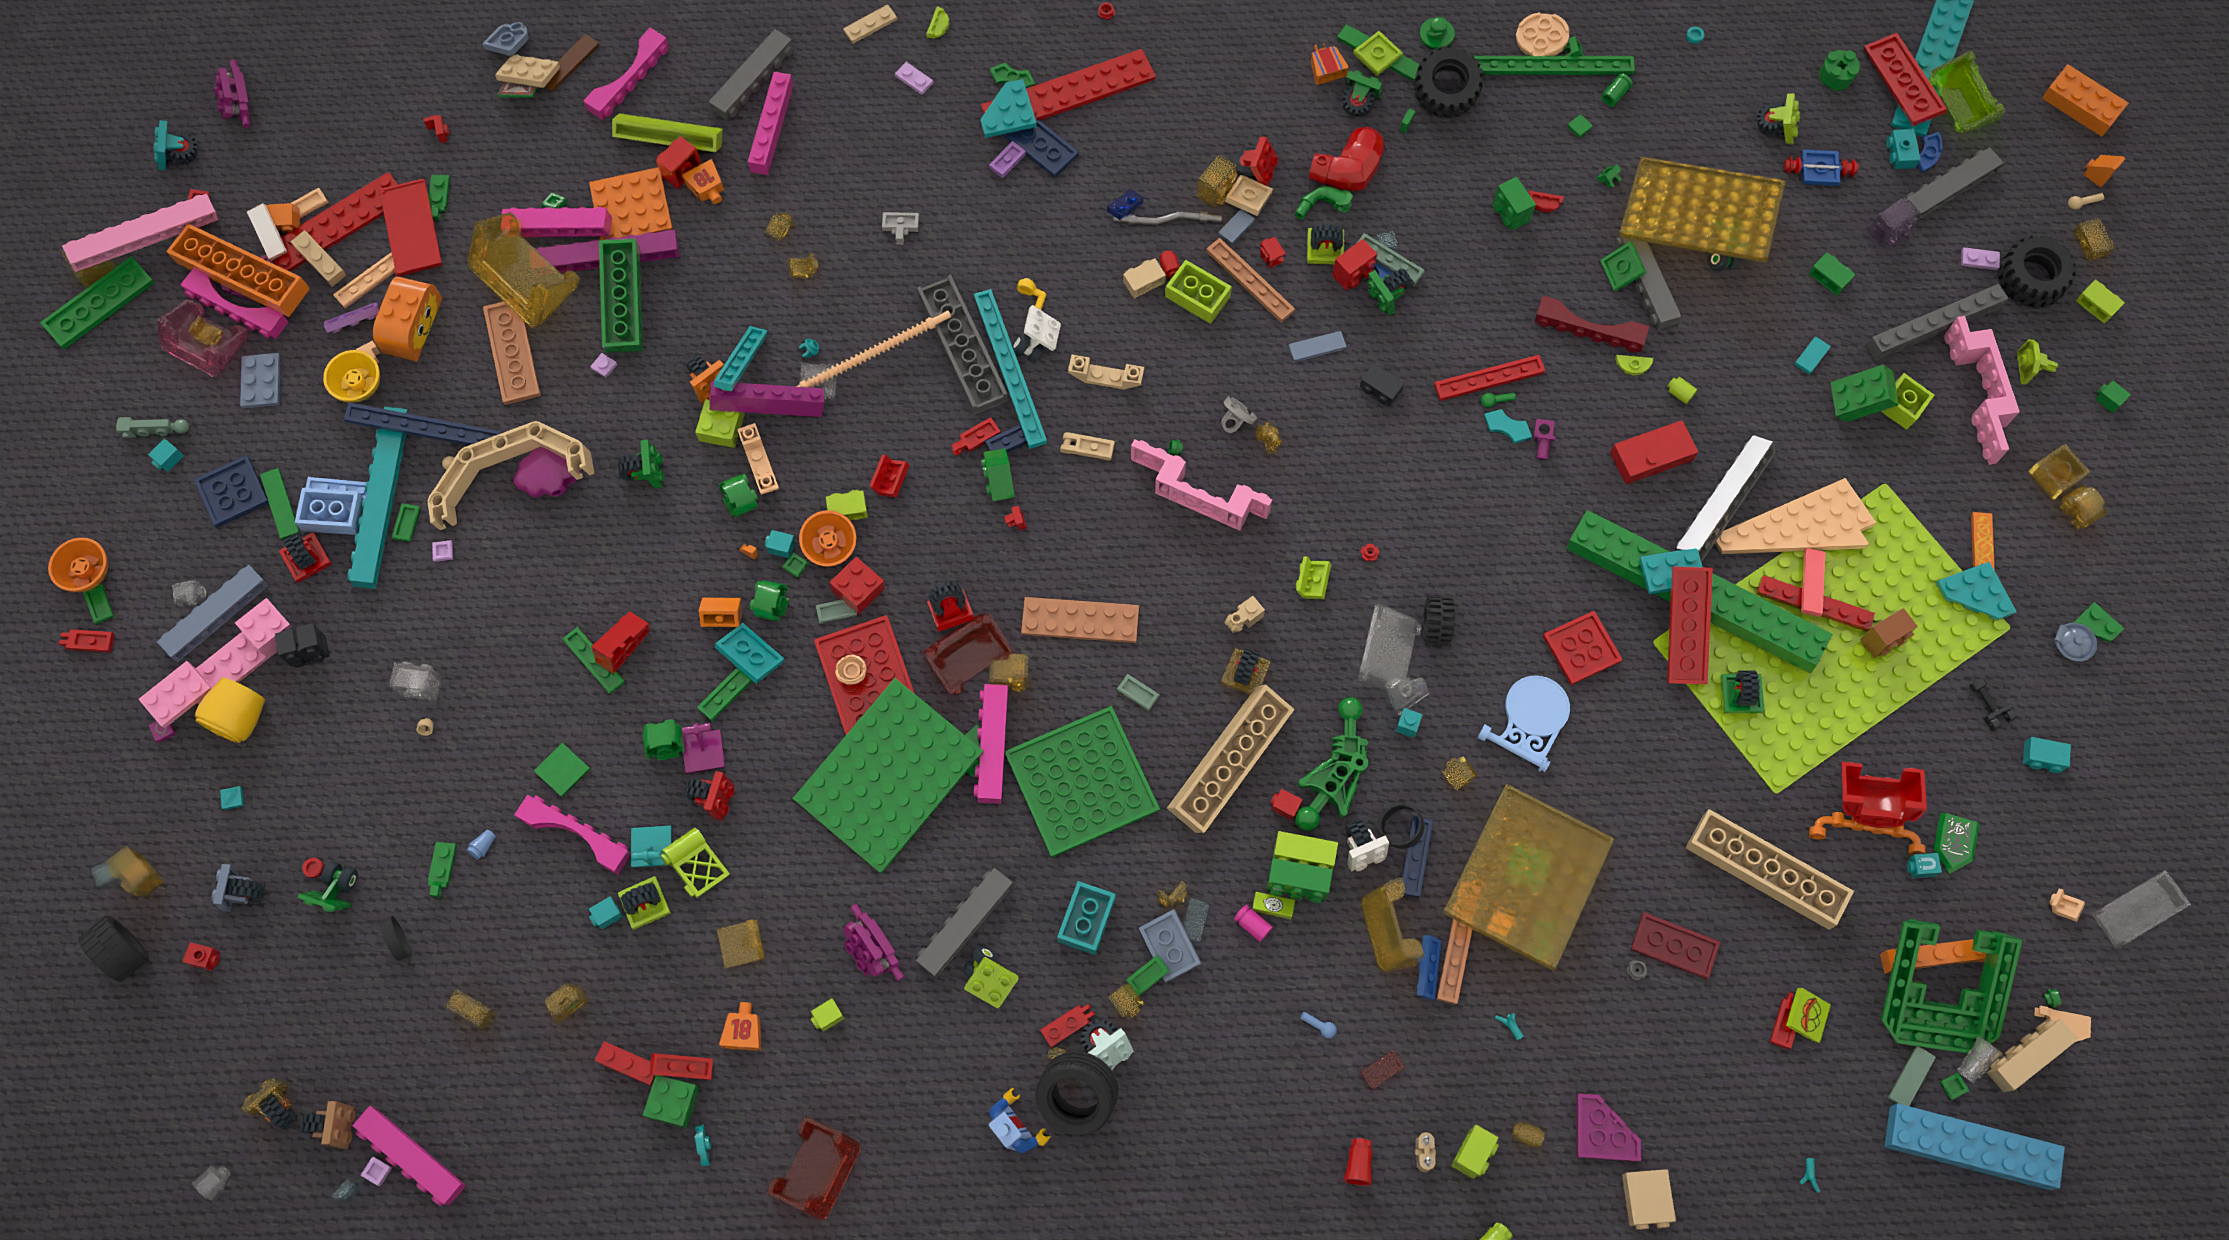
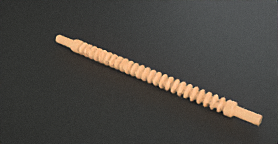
M946 311L934 318L929 317L925 320L926 322L921 321L920 325L916 324V327L912 326V329L907 328L906 332L902 331V334L898 333L896 337L893 335L892 339L888 338V341L884 340L882 344L879 342L878 346L874 345V348L869 347L868 351L865 349L864 353L860 352V355L855 354L854 358L850 357V360L846 359V362L841 361L840 365L836 364V367L832 366L830 370L827 368L826 372L822 371V374L817 373L816 377L813 375L812 379L808 378V381L803 380L796 387L814 388V385L819 386L820 382L823 384L824 380L828 381V378L833 379L834 375L838 376V373L842 374L844 370L847 372L848 368L852 369V366L857 367L856 364L859 363L861 365L862 361L866 362V359L871 360L872 356L875 358L876 354L880 355V352L885 353L886 349L889 351L890 347L894 348V345L899 346L900 342L903 344L904 340L908 341V338L913 339L914 335L918 336V333L923 334L922 331L924 330L927 332V329L935 328V325L951 318V314L949 311Z

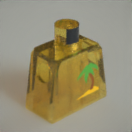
M567 982L543 1002L548 1013L559 1025L587 1003L589 999L578 984Z

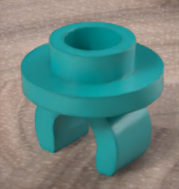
M808 338L805 340V343L799 346L802 350L807 349L806 353L802 354L805 358L819 354V345L815 340Z

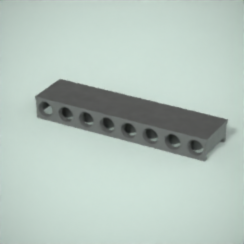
M948 275V278L929 286L917 287L918 296L928 317L934 318L946 311H949L951 314V318L935 325L934 330L974 415L1008 402V397L952 276Z

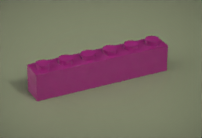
M711 381L709 410L822 417L824 388L737 383L732 391H725L714 387V381Z

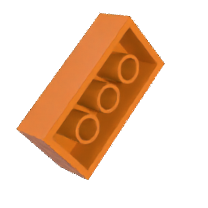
M2068 64L2042 97L2043 100L2103 137L2128 104L2127 101Z

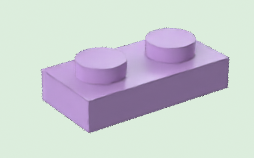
M907 62L895 73L898 79L921 95L933 84L932 79Z
M1963 247L1961 250V266L1998 270L2000 268V252Z

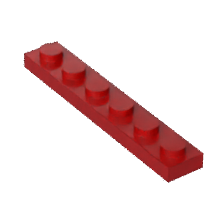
M1540 355L1440 380L1434 383V387L1439 401L1542 375L1545 373V368Z
M1765 575L1761 577L1756 595L1801 609L1802 588ZM1823 595V614L1821 617L1866 632L1871 629L1875 615L1874 612Z

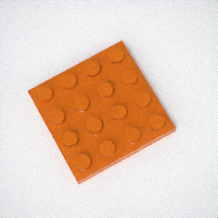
M659 168L589 182L594 208H607L612 216L610 236L600 237V240L673 230Z

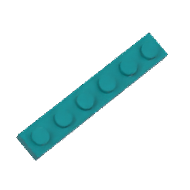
M749 326L715 378L714 387L725 391H732L766 339L767 330Z

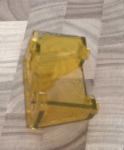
M1402 878L1391 880L1371 891L1362 898L1360 903L1376 964L1383 972H1392L1418 966L1424 958L1420 942L1415 939L1403 940L1393 902L1404 896L1405 886Z

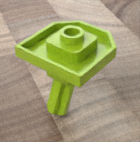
M2028 339L2017 351L2021 384H2028L2038 374V371L2042 369L2055 372L2058 367L2057 363L2047 359L2046 354L2040 353L2039 344L2035 340Z

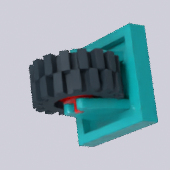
M159 120V127H155L156 140L154 142V163H158V170H166V159L169 162L172 160L175 165L176 162H179V165H182V162H185L186 165L189 164V161L193 162L194 157L196 158L197 141H195L194 136L190 137L188 132L184 134L183 130H181V133H178V130H174V134L172 132L168 133L167 121Z

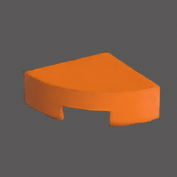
M743 544L739 550L754 560L758 556L757 549L752 545L747 547L746 544Z

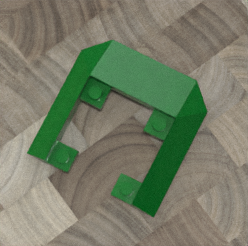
M1914 918L1903 921L1881 1021L1899 1044L1976 1055L2000 1038L2022 939L1993 930L1991 932L1976 930L1972 950L1986 953L1978 990L1962 988L1959 1005L1925 1001L1924 996L1927 984L1912 981L1920 943L1936 946L1940 925L1917 921Z

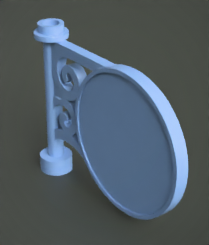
M1528 676L1517 681L1507 694L1505 709L1508 716V725L1505 732L1498 736L1490 732L1491 727L1484 725L1478 739L1485 741L1487 738L1540 767L1539 772L1541 770L1545 772L1550 764L1546 755L1559 731L1567 722L1570 713V703L1563 688L1555 681L1543 676ZM1514 733H1518L1521 737L1520 742L1517 744H1512L1505 739L1509 736L1511 741H1516L1518 736H1513ZM1551 736L1543 751L1535 752L1532 750V748L1539 750L1543 746L1542 737ZM1531 741H1536V742L1538 743V745H1536V744L1534 743V744L1532 745V748H1531V747H1530V742H1531Z

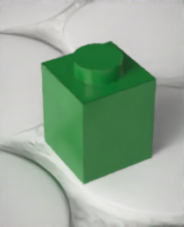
M2112 380L2108 386L2106 384L2102 385L2097 391L2099 395L2095 400L2114 413L2131 394Z

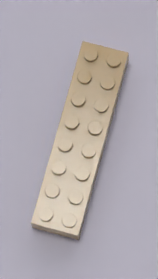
M1267 685L1257 686L1167 809L1195 833H1205L1294 709Z
M1710 809L1702 816L1686 846V849L1828 930L1838 924L1854 892Z

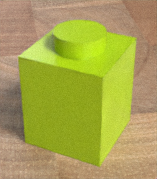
M833 999L828 1000L811 1011L814 1016L811 1018L816 1029L821 1028L823 1032L844 1019Z

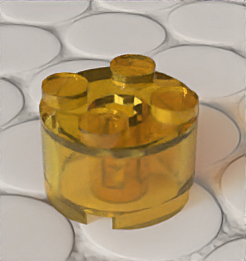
M2085 484L2062 498V505L2059 506L2065 515L2069 514L2073 519L2072 524L2078 530L2080 528H2087L2107 515V508L2104 510L2102 506L2105 502L2101 495L2092 487L2086 488Z

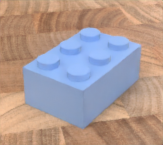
M302 488L295 524L304 532L356 535L360 530L358 526L359 517L363 515V497L358 491Z

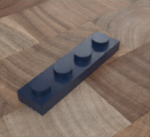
M1413 816L1409 840L1416 834L1419 828L1418 817ZM1424 818L1425 828L1421 839L1415 845L1407 848L1399 893L1419 898L1421 894L1433 820Z

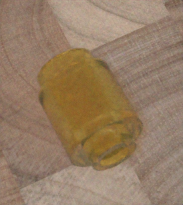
M1520 1121L1519 1124L1516 1123L1514 1125L1512 1135L1515 1136V1141L1534 1148L1535 1146H1541L1545 1132L1540 1127Z

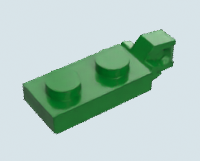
M431 175L429 201L434 221H440L441 212H445L447 209L450 186L449 175Z
M436 842L428 877V886H431L429 895L439 898L442 888H447L450 882L457 849L456 844Z

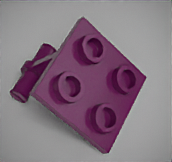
M695 723L694 726L682 727L686 774L725 768L720 729L711 731L710 723L701 725Z

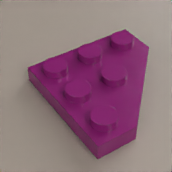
M1577 1094V1158L1640 1162L1641 1139L1625 1125L1626 1123L1605 1104V1101L1599 1095Z

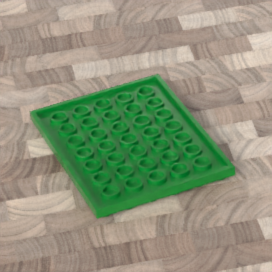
M894 678L793 799L882 874L984 751Z

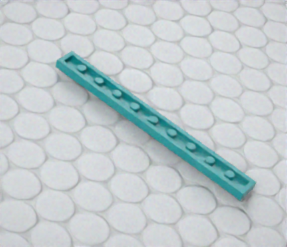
M989 289L975 293L976 305L1028 447L1031 449L1047 444V439L992 290Z

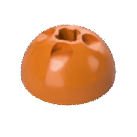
M829 510L820 511L810 516L804 522L799 534V543L802 552L811 562L825 567L836 566L846 561L853 553L856 545V532L851 521L843 514Z
M74 538L61 544L52 554L48 565L49 576L55 585L69 592L80 593L92 590L106 577L108 571L107 554L101 545L92 539Z

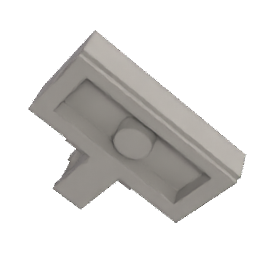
M883 212L882 231H892V235H896V245H904V235H908L909 232H918L919 213Z

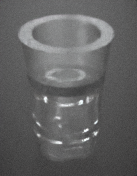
M1978 1036L1973 1047L1960 1063L1962 1065L1957 1069V1072L1974 1084L1978 1077L1981 1078L1986 1070L2003 1053Z

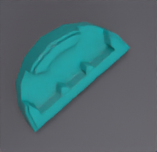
M704 1125L696 1126L697 1134L695 1135L697 1153L701 1159L700 1163L703 1167L709 1166L708 1150L711 1149V1141L709 1137H706Z

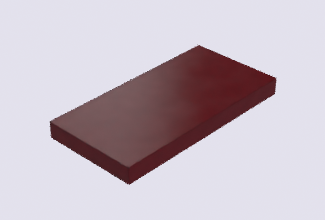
M1643 912L1630 950L1708 980L1720 941Z

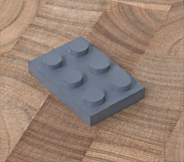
M279 353L242 356L241 408L280 405L281 355Z
M1175 909L1139 927L1153 958L1159 955L1171 971L1163 977L1166 983L1202 964Z

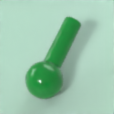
M1485 393L1481 397V403L1484 407L1489 408L1498 402L1515 400L1516 396L1515 393L1495 396L1492 393Z

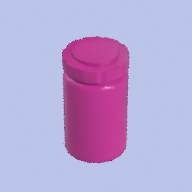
M1245 905L1236 914L1234 921L1239 922L1242 928L1261 942L1273 927L1255 911L1249 909L1248 905Z

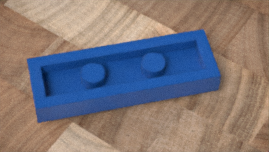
M1423 935L1417 996L1427 1000H1435L1441 940L1430 935Z

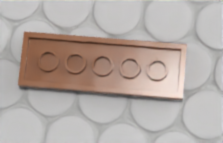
M516 298L483 306L504 405L540 397L541 393L520 299Z
M1025 597L1021 635L1136 643L1139 605Z

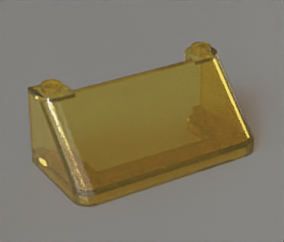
M512 212L475 222L467 260L470 269L530 327L540 326L578 287L580 277L573 271H567L563 276L520 235L521 222Z

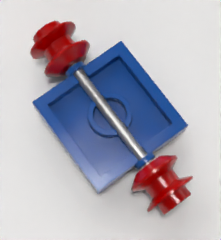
M1802 150L1801 159L1797 157L1796 160H1792V157L1789 156L1788 160H1785L1784 170L1787 171V174L1794 171L1796 175L1802 170V184L1838 186L1840 184V173L1842 177H1845L1846 174L1853 177L1858 172V163L1854 159L1851 163L1844 159L1839 164L1838 151Z

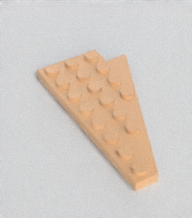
M1846 478L1724 530L1715 542V545L1721 554L1805 551L1806 548L1814 550L1867 548L1869 543L1861 532L1875 526L1876 522Z

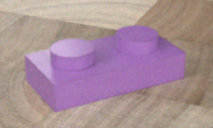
M1012 141L989 164V169L1004 178L1026 155V151Z

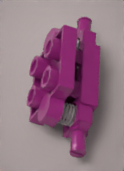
M231 60V76L230 72L229 74L227 73L226 68H219L216 71L215 85L217 87H214V96L218 97L219 100L217 101V110L221 112L222 119L232 118L233 114L238 115L239 121L243 123V127L249 128L251 124L249 121L248 97L243 73H240L237 60Z
M854 904L850 907V910L855 915L856 922L848 923L843 929L847 937L844 943L847 952L853 956L858 969L863 971L865 976L871 974L873 977L882 975L885 970L886 973L892 972L897 981L902 980L905 976L899 969V962L894 956L895 951L875 920H871L866 912L862 913L858 904Z

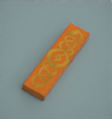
M1973 512L1971 514L1973 567L1990 562L1994 569L1992 514Z

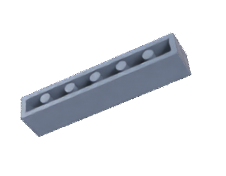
M250 565L240 569L236 576L226 581L217 592L209 595L205 602L195 607L186 618L181 619L169 632L164 633L157 643L178 663L269 585Z

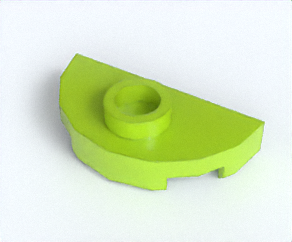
M938 6L927 31V38L940 37L949 28V17L944 12V9Z
M1616 355L1615 357L1617 365L1626 374L1630 375L1643 374L1651 367L1653 358L1624 355Z

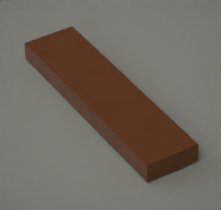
M585 34L557 61L559 62L560 69L546 84L545 88L553 93L599 47V43Z

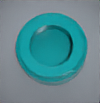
M1691 27L1686 33V38L1690 43L1698 44L1704 38V31L1699 27Z

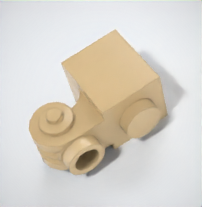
M1252 596L1238 606L1237 612L1228 615L1224 623L1231 629L1232 633L1240 632L1243 629V624H1246L1249 628L1262 619L1265 609Z

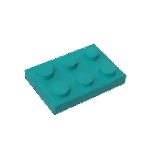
M1697 548L1641 556L1639 559L1648 594L1671 591L1672 566L1702 567Z
M744 623L715 643V649L756 684L784 662V658Z

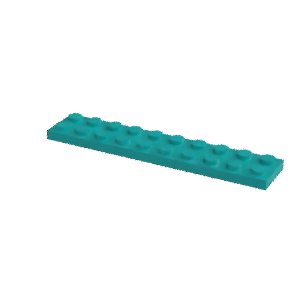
M1936 0L1915 56V61L1939 97L1974 0ZM1898 104L1890 126L1901 130L1914 129L1915 135L1923 137L1926 136L1932 119L1912 126Z

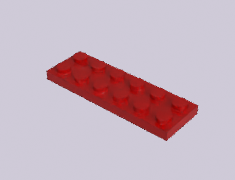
M1898 33L1864 46V52L1912 126L1947 112L1945 104Z
M1672 566L1667 683L1708 684L1713 568Z

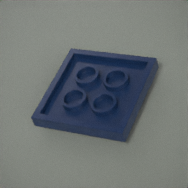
M247 455L194 479L212 523L216 528L269 504L252 462Z

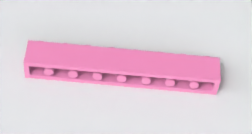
M207 194L197 195L185 202H178L171 207L161 208L157 212L142 215L135 220L125 221L121 225L106 228L96 234H89L85 238L76 241H70L62 245L72 268L77 272L179 235L187 224L198 228L217 221L218 217Z

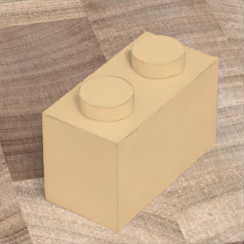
M1155 258L1150 261L1146 260L1140 266L1130 268L1123 274V282L1133 298L1164 284L1166 280V275Z

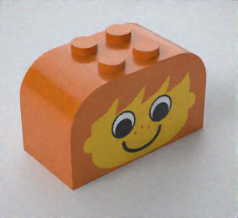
M395 277L391 281L373 327L374 341L383 354L412 361L418 360L442 301V297L434 285L402 277Z

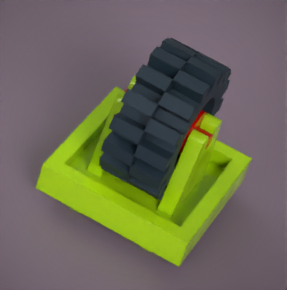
M1787 94L1786 106L1783 103L1779 105L1778 102L1772 105V102H1770L1768 107L1765 104L1763 109H1759L1757 122L1762 134L1766 133V136L1772 134L1775 137L1776 133L1782 135L1783 131L1786 143H1794V137L1798 136L1796 122L1800 121L1799 101L1795 100V94Z
M1320 224L1319 227L1308 228L1307 263L1335 264V259L1344 253V229L1338 225L1335 227L1334 224H1331V226L1329 224H1325V226Z
M655 876L618 892L633 930L671 914Z

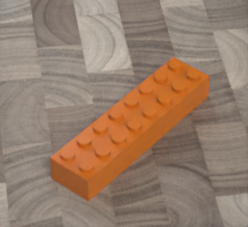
M190 224L185 226L166 251L177 264L190 270L195 268L208 275L211 280L262 305L270 307L287 317L292 314L310 289L300 276Z

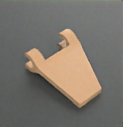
M2044 1006L2035 1008L2034 1016L2045 1017L2047 1022L2051 1019L2054 1021L2062 1019L2078 1037L2077 1041L2090 1038L2091 1017L2053 1010Z

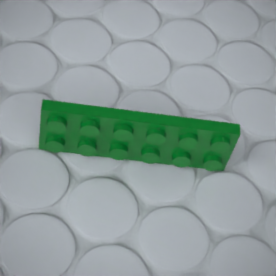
M131 256L40 323L63 349H66L155 282Z

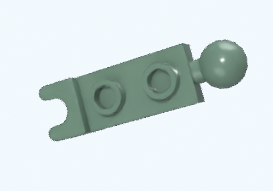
M120 417L116 425V431L123 433V438L136 437L137 434L144 437L149 436V434L167 436L168 433H174L175 431L183 434L189 429L188 422L183 419L172 423L169 419L133 420L131 417Z

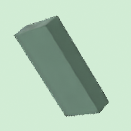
M843 600L816 605L819 624L857 616L855 610L847 606Z
M1129 674L1126 675L1117 688L1118 692L1147 711L1151 709L1160 694Z

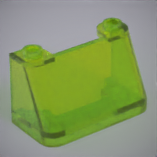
M1972 50L1931 70V77H1929V82L1933 87H1936L1950 112L1956 131L1962 134L2000 120L2005 112L2001 103L1996 105L1997 99H1993L1979 74L1978 65L1975 66L1973 61L1976 57Z

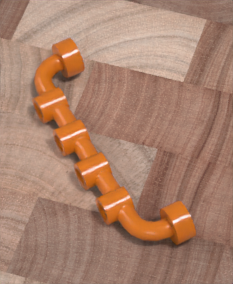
M1841 812L1832 813V817H1820L1815 821L1814 826L1809 828V837L1818 840L1826 838V829L1822 827L1824 824H1831L1833 827L1838 828L1848 827L1856 831H1871L1873 834H1889L1896 838L1906 837L1913 842V844L1909 845V855L1926 853V846L1921 844L1919 836L1913 831L1904 829V826L1893 828L1870 827L1857 823L1853 820V817L1852 820L1844 819V813Z

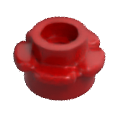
M1103 3L1098 9L1099 17L1106 20L1111 19L1115 15V9H1113L1110 3Z
M1373 544L1363 546L1361 548L1362 558L1366 561H1375L1378 558L1379 549L1374 547Z

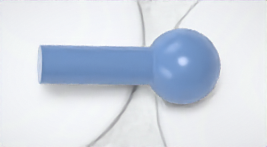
M1306 1012L1302 1013L1300 1019L1319 1029L1325 1038H1332L1336 1035L1337 1029L1333 1023H1323Z

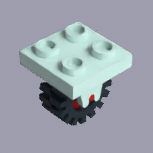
M1096 1019L1095 1024L1091 1021L1089 1022V1028L1087 1026L1084 1027L1085 1032L1081 1033V1042L1088 1054L1090 1053L1103 1060L1112 1071L1118 1063L1128 1059L1134 1051L1121 1028L1117 1031L1110 1021L1106 1022L1105 1019H1102L1100 1023L1099 1019Z

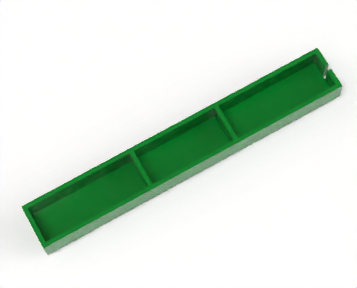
M1588 510L1585 512L1566 548L1646 590L1647 587L1639 561L1640 557L1670 552ZM1712 574L1710 623L1811 674L1833 634ZM1671 591L1655 593V595L1669 602L1671 601Z

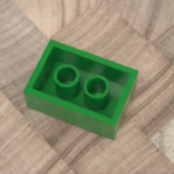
M1884 364L1831 382L1835 414L1844 422L1899 405L1894 373Z
M1273 858L1266 890L1276 896H1282V893L1289 894L1290 898L1300 900L1302 897L1310 898V901L1313 903H1322V901H1326L1329 894L1333 869Z

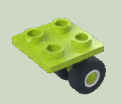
M977 946L973 952L974 963L968 960L963 968L965 974L970 977L964 989L992 1006L999 1008L1018 981L1019 976L995 963L997 956L991 949L985 946Z

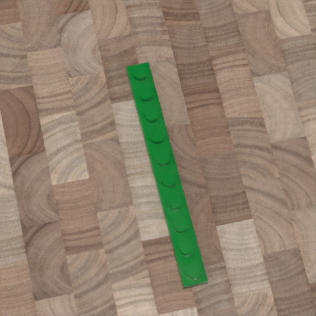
M1633 56L1474 57V61L1478 60L1480 62L1483 75H1633L1635 72Z

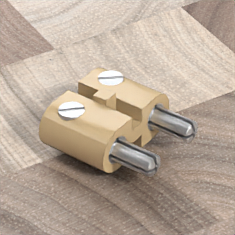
M1426 1132L1416 1138L1415 1156L1417 1168L1422 1172H1428L1435 1166L1436 1151L1434 1149V1138L1430 1133Z

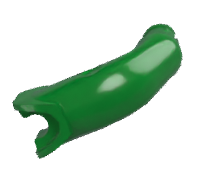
M1327 186L1319 187L1301 198V203L1294 215L1303 220L1308 210L1318 200L1333 205L1339 212H1348L1352 206L1351 200L1353 195L1345 190L1340 191Z

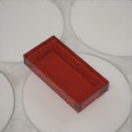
M1392 1050L1361 1071L1360 1074L1370 1089L1373 1090L1404 1069L1405 1065L1396 1052Z

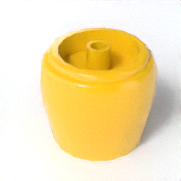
M222 677L199 704L195 712L196 722L216 735L240 743L245 741L254 730L266 699L251 689Z

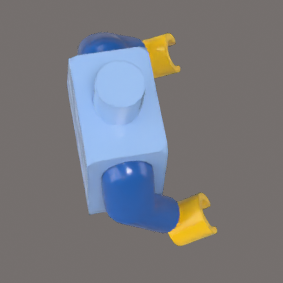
M1011 1088L1003 1095V1098L991 1107L989 1114L992 1121L989 1123V1126L1007 1149L1025 1153L1038 1146V1144L1041 1146L1045 1145L1051 1136L1045 1137L1043 1135L1046 1131L1044 1128L1035 1137L1029 1133L1009 1106V1104L1014 1103L1020 1097V1095L1014 1097L1012 1095L1014 1088Z

